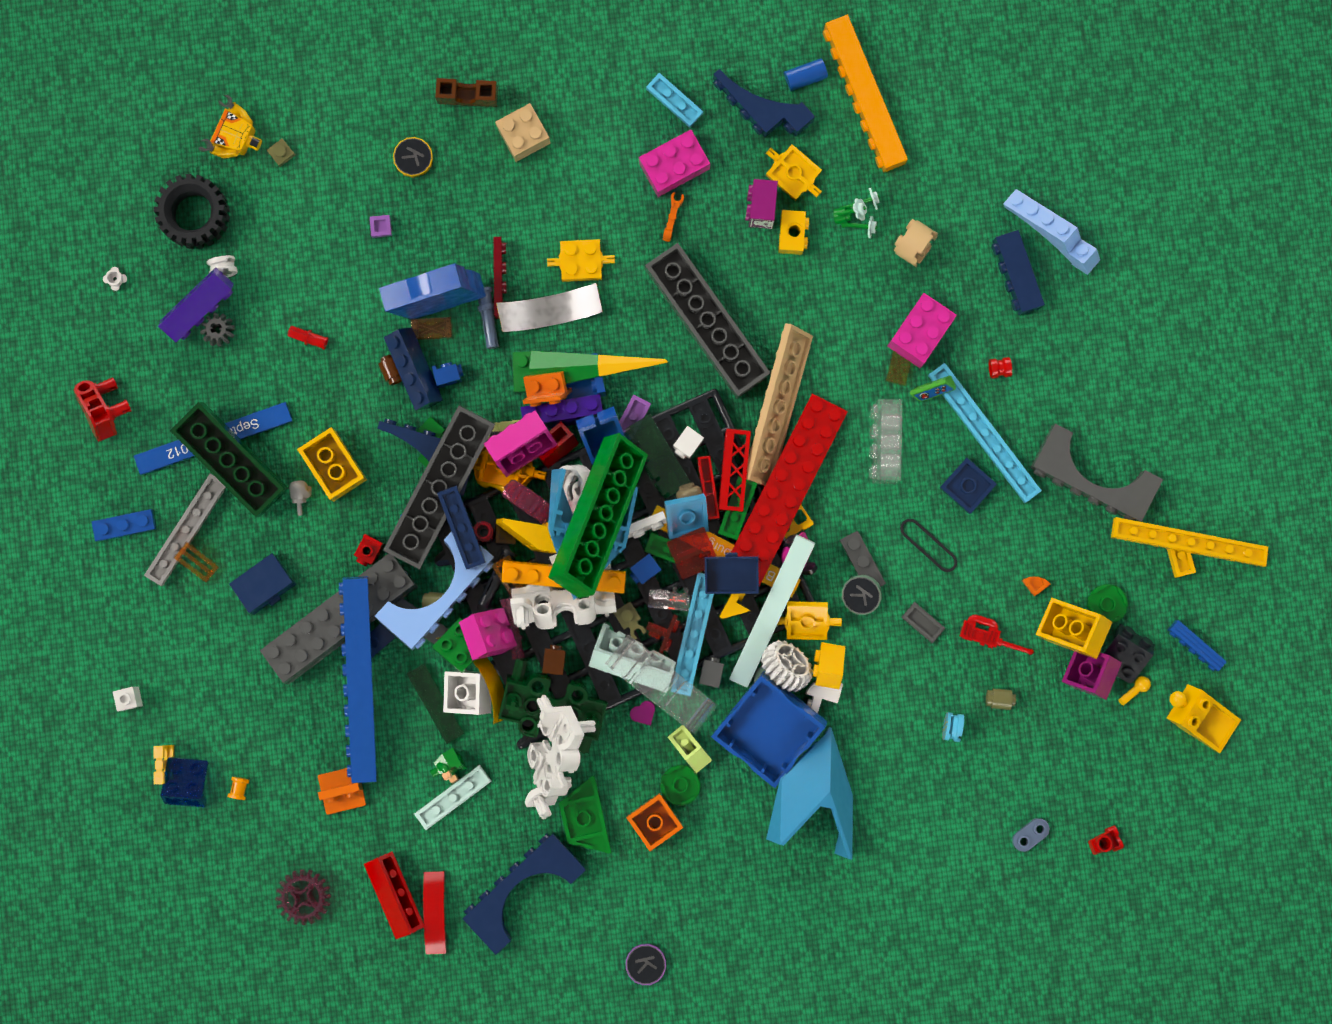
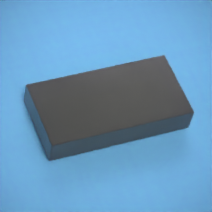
M915 602L901 617L930 643H933L945 629L944 626Z

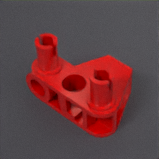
M113 377L98 384L92 381H81L73 389L77 401L98 442L117 434L114 424L116 417L132 412L127 400L109 407L106 406L101 395L118 389Z

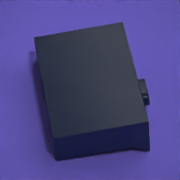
M737 552L725 553V556H705V594H759V556H738Z
M271 553L229 583V585L248 613L254 615L267 605L273 606L281 600L280 596L294 587L296 583L287 573L277 556Z

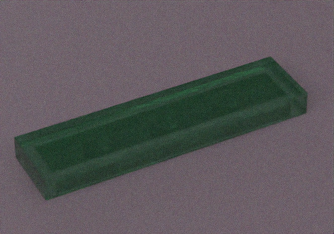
M423 664L407 673L446 744L465 734L454 714L443 712L444 696L426 665Z

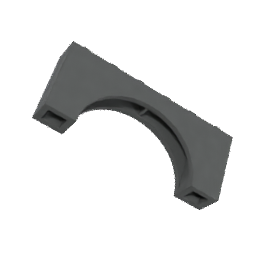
M1057 424L1052 425L1030 467L1034 470L1033 473L1042 478L1046 476L1052 479L1051 482L1059 487H1063V485L1068 487L1070 493L1079 497L1081 495L1087 497L1089 503L1096 506L1100 504L1106 507L1105 510L1113 515L1118 513L1124 517L1123 519L1142 522L1163 479L1144 470L1140 472L1132 483L1125 487L1105 488L1093 484L1079 473L1072 461L1070 441L1073 432Z

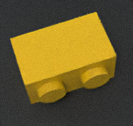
M821 642L820 650H816L814 662H817V665L814 664L812 675L816 677L815 685L840 689L843 678L845 646Z

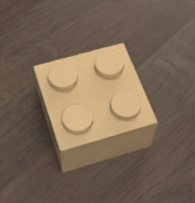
M530 103L495 122L515 162L550 144V138Z

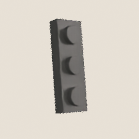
M858 531L839 540L857 575H868L874 578L880 587L886 584Z

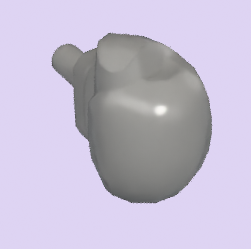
M297 480L290 483L289 490L292 503H297V514L302 516V503L307 502L306 498L311 496L312 488L305 481Z

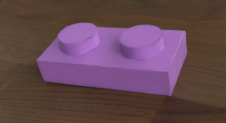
M633 394L619 421L622 429L636 424L633 429L636 435L639 428L637 426L643 421L651 403Z

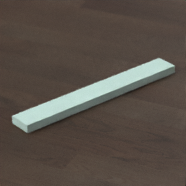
M796 534L729 680L748 688L815 542Z

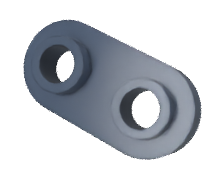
M1040 818L1031 820L1013 835V846L1022 852L1030 850L1049 834L1050 828L1048 823ZM1039 825L1043 827V830L1040 833L1036 831V828ZM1022 838H1026L1027 843L1025 845H1021L1020 840Z

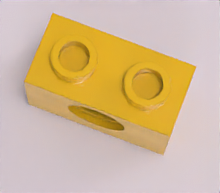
M782 210L778 253L802 255L804 249H807L808 237H804L805 230L809 228V218H806V211ZM797 229L799 235L793 237L789 234V230Z

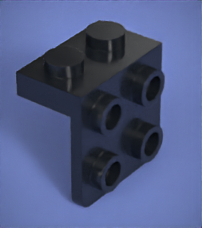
M1119 624L1116 628L1114 639L1104 651V654L1110 655L1122 662L1117 677L1127 683H1132L1152 658L1155 644L1149 638L1141 637L1135 633L1132 628Z

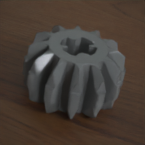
M217 313L213 314V319L206 316L209 322L201 323L206 328L200 331L201 334L205 335L203 340L205 342L210 341L211 346L217 343L219 347H222L223 341L229 344L230 341L227 338H234L235 336L230 332L235 330V326L231 325L232 319H226L225 314H221L219 317ZM217 326H218V327L220 328V330H221V332H220L219 334L216 333V330H215V328H216Z

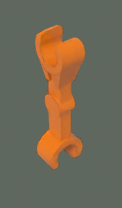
M675 192L671 194V211L663 234V240L667 242L671 241L676 214L684 201L683 194L681 195V200H674Z

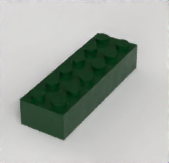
M198 402L170 430L255 517L262 516L289 489L204 402Z

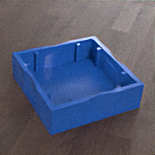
M456 263L379 288L385 312L411 320L486 297L480 273L467 270Z
M763 671L711 737L734 756L745 761L756 774L776 788L780 778L791 770L797 758L810 747L825 729L828 721L792 692L787 691L786 688L782 690L781 686L776 685L773 680H770V676L766 675L765 671Z

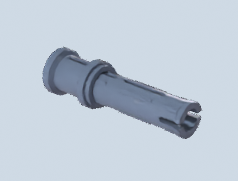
M484 287L486 297L478 299L479 306L477 309L481 313L486 349H495L499 347L493 313L494 304L491 296L493 290L492 287Z

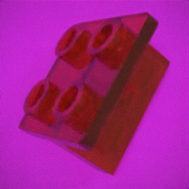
M704 527L667 542V546L682 579L704 571L705 556H716L712 542L709 540Z
M674 614L668 629L648 622L646 630L649 631V636L660 639L661 636L664 637L658 653L668 652L672 642L669 639L671 631L676 633L680 623L679 620H676L678 615Z

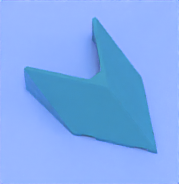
M563 468L554 469L551 473L548 531L557 554L573 516L563 489L566 469ZM638 487L634 490L605 568L626 548ZM572 594L573 600H575L577 597Z
M829 727L824 732L825 735L801 756L787 774L785 773L780 778L766 840L784 846L820 807H826L831 809L839 832L834 854L852 860L853 794L832 728Z

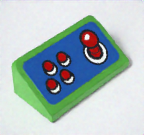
M949 375L915 387L910 391V395L918 401H925L956 389L952 376Z

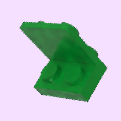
M459 618L433 645V649L459 672L463 673L475 660L472 661L459 624L462 619Z

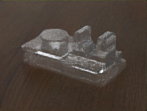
M673 587L672 592L662 589H650L648 607L689 611L690 597H688V588L684 589V593H677V587Z

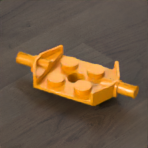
M485 446L473 467L478 484L484 482L515 488L518 492H521L532 479L546 480L547 472L536 470L533 467L532 461L506 477L497 468V464Z

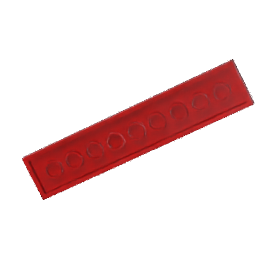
M814 394L811 395L731 551L737 552L738 556H759V586L848 412Z

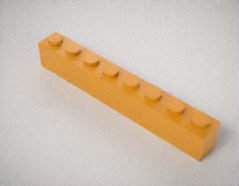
M848 14L827 22L823 31L824 39L826 42H830L832 58L834 60L837 59L839 75L847 83L845 85L848 96L852 95L854 111L861 117L860 125L863 132H867L869 139H867L868 145L876 153L875 161L878 168H882L883 173L905 165L908 158Z

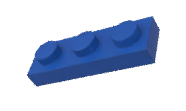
M152 509L91 521L94 538L97 542L156 530Z

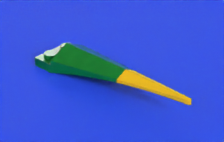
M545 351L513 352L514 392H526L523 377L529 375L564 371L565 382L570 384L605 375L664 364L668 361L655 358Z

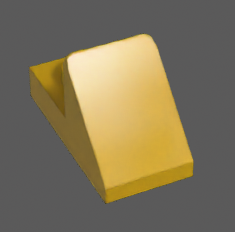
M731 594L719 618L725 619L751 611L736 603L737 600L742 601L745 594Z

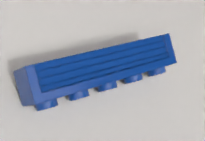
M1175 620L1168 628L1169 634L1173 638L1180 640L1179 643L1182 646H1187L1189 648L1188 651L1193 655L1196 654L1199 657L1198 659L1202 663L1205 662L1211 671H1219L1226 663L1220 655L1179 620Z

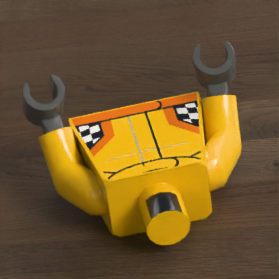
M223 95L227 98L228 102L226 104H223L221 101L218 102L220 106L229 108L224 110L211 140H200L206 143L207 148L199 147V150L201 152L210 151L211 154L223 159L237 157L239 154L245 155L248 147L258 151L262 140L254 137L256 130L253 127L252 119L242 107L235 102L232 103V98L229 95Z

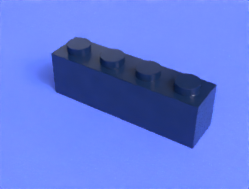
M1019 230L996 237L993 240L992 250L994 255H998L1000 261L998 267L1001 274L1005 275L1006 290L1008 293L1011 292L1013 310L1017 311L1018 315H1022L1042 308L1045 304Z
M397 329L385 336L384 340L415 411L428 409L443 401L413 329Z

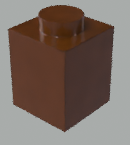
M550 645V649L545 648L542 673L564 675L566 651L562 650V646Z

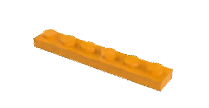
M503 561L502 582L563 588L548 577L553 565ZM604 570L596 591L624 593L626 571Z

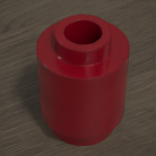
M486 521L478 522L473 528L477 540L481 543H487L494 537V529ZM486 529L488 531V534L485 537L481 536L480 534L481 530Z

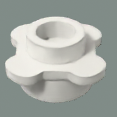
M112 267L103 277V281L108 283L112 290L117 291L120 285L127 281V276L121 274L117 267Z

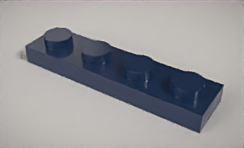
M454 486L438 492V497L466 570L486 563L458 487Z

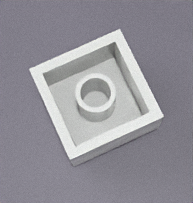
M458 670L445 671L443 712L475 715L491 713V696L480 672L464 671L461 673Z

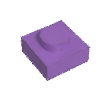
M390 215L369 217L372 238L392 236Z

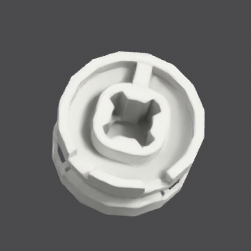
M226 255L207 260V265L210 266L209 273L217 267L226 277L236 275L238 271L237 267L234 266L235 257Z

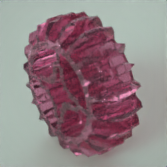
M510 480L506 484L502 492L505 499L540 523H546L549 520L550 503L516 480Z
M301 869L300 876L296 870L293 871V878L290 875H286L285 879L287 882L280 881L279 884L283 888L276 890L277 893L282 894L275 897L276 901L282 902L277 905V908L283 907L284 911L281 912V915L283 916L288 913L289 916L286 920L290 921L294 917V924L296 925L300 919L302 925L307 924V918L311 924L315 922L314 917L320 920L322 918L320 912L323 914L327 912V909L323 906H330L331 904L325 900L331 897L330 893L325 894V891L329 890L330 886L323 887L322 884L326 882V879L324 878L319 881V873L312 877L313 870H309L306 875L305 869ZM297 881L309 882L304 889L292 886ZM314 886L319 894V903L312 896ZM307 891V897L305 898H308V900L300 903L299 894L301 895ZM288 892H291L290 895L295 899L293 908L288 901ZM303 905L315 908L311 913L298 912Z

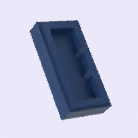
M382 623L370 632L372 658L396 638Z

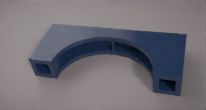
M554 832L551 835L546 833L538 841L541 845L536 849L533 847L523 855L526 858L521 863L517 861L508 869L511 873L507 877L502 875L493 883L496 887L491 892L487 889L479 897L481 901L476 906L472 903L464 911L466 915L463 917V920L495 955L512 940L504 924L503 910L507 896L519 882L532 875L549 873L558 875L572 884L587 869Z

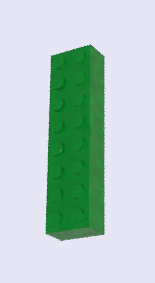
M620 433L603 438L548 576L577 598L593 596L595 594L648 457V454Z

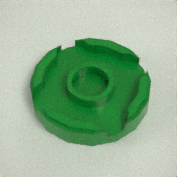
M1110 584L1097 586L1090 592L1087 598V609L1101 614L1112 621V623L1121 620L1128 608L1125 593L1119 587Z
M685 765L672 766L666 770L660 784L661 792L665 799L672 804L680 806L694 801L700 792L701 786L697 773Z

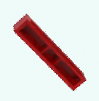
M710 456L698 457L702 493L706 496L708 520L719 519Z

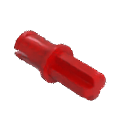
M290 326L288 330L289 337L302 341L305 345L310 344L323 350L327 346L328 337L312 333V330L307 331L295 326Z

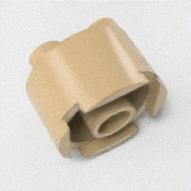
M912 219L906 227V234L904 236L900 235L895 242L896 247L894 251L896 255L916 267L917 263L920 264L931 249L930 241L931 239L935 241L938 233L920 221Z

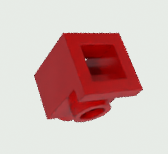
M364 534L354 553V556L358 557L356 561L366 567L368 563L374 565L385 544ZM369 547L371 552L365 555L364 549Z

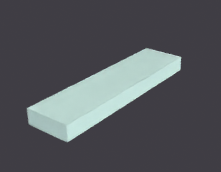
M479 765L414 813L424 829L427 830L489 784L491 779Z

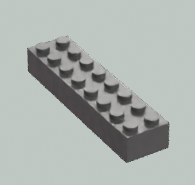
M679 243L645 265V271L736 399L770 376V371Z
M461 405L458 406L383 551L418 569L421 568L447 519L437 493L457 486L459 492H461L485 446L483 443L487 442L496 425L495 423Z
M387 554L358 576H368L370 623L376 619L375 615L388 601L395 605L418 588L400 561L391 554ZM339 591L260 650L283 683L291 684L345 643V636H341V623H344V615H340V603H343V595H339Z

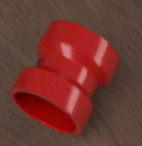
M1005 357L1002 360H997L996 358L989 359L988 367L991 379H996L999 376H1004L1005 378L1012 377L1010 357Z

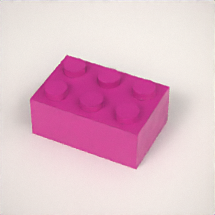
M692 130L639 157V164L657 197L710 170V162Z
M923 293L887 347L921 368L957 315Z
M536 410L524 415L521 420L515 424H510L504 431L498 435L491 436L487 442L483 443L506 477L557 445Z

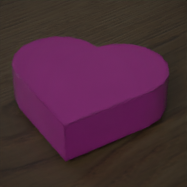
M644 701L640 706L631 709L630 717L635 722L651 726L655 706L651 701Z

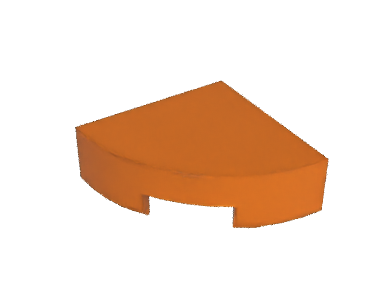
M1036 576L1021 580L1033 596H1036L1051 585L1046 579Z

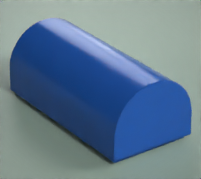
M822 58L783 73L790 92L828 77Z

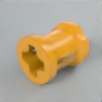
M232 777V787L227 797L245 800L246 785L250 780Z

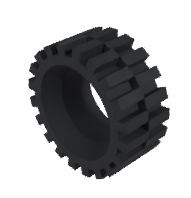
M186 174V178L179 175L175 177L176 182L167 181L166 184L169 187L166 190L161 187L159 190L162 194L161 198L157 196L155 198V202L158 204V207H154V213L158 216L155 217V220L160 225L161 231L181 247L184 245L188 249H193V246L202 249L205 243L208 246L213 245L212 239L216 238L219 240L222 237L219 234L220 231L226 232L228 228L225 225V221H230V216L227 214V212H230V208L226 203L227 199L216 185L208 179L205 180L200 175H196V178L192 174ZM190 196H202L208 199L211 206V215L208 222L197 230L182 229L176 221L178 205Z

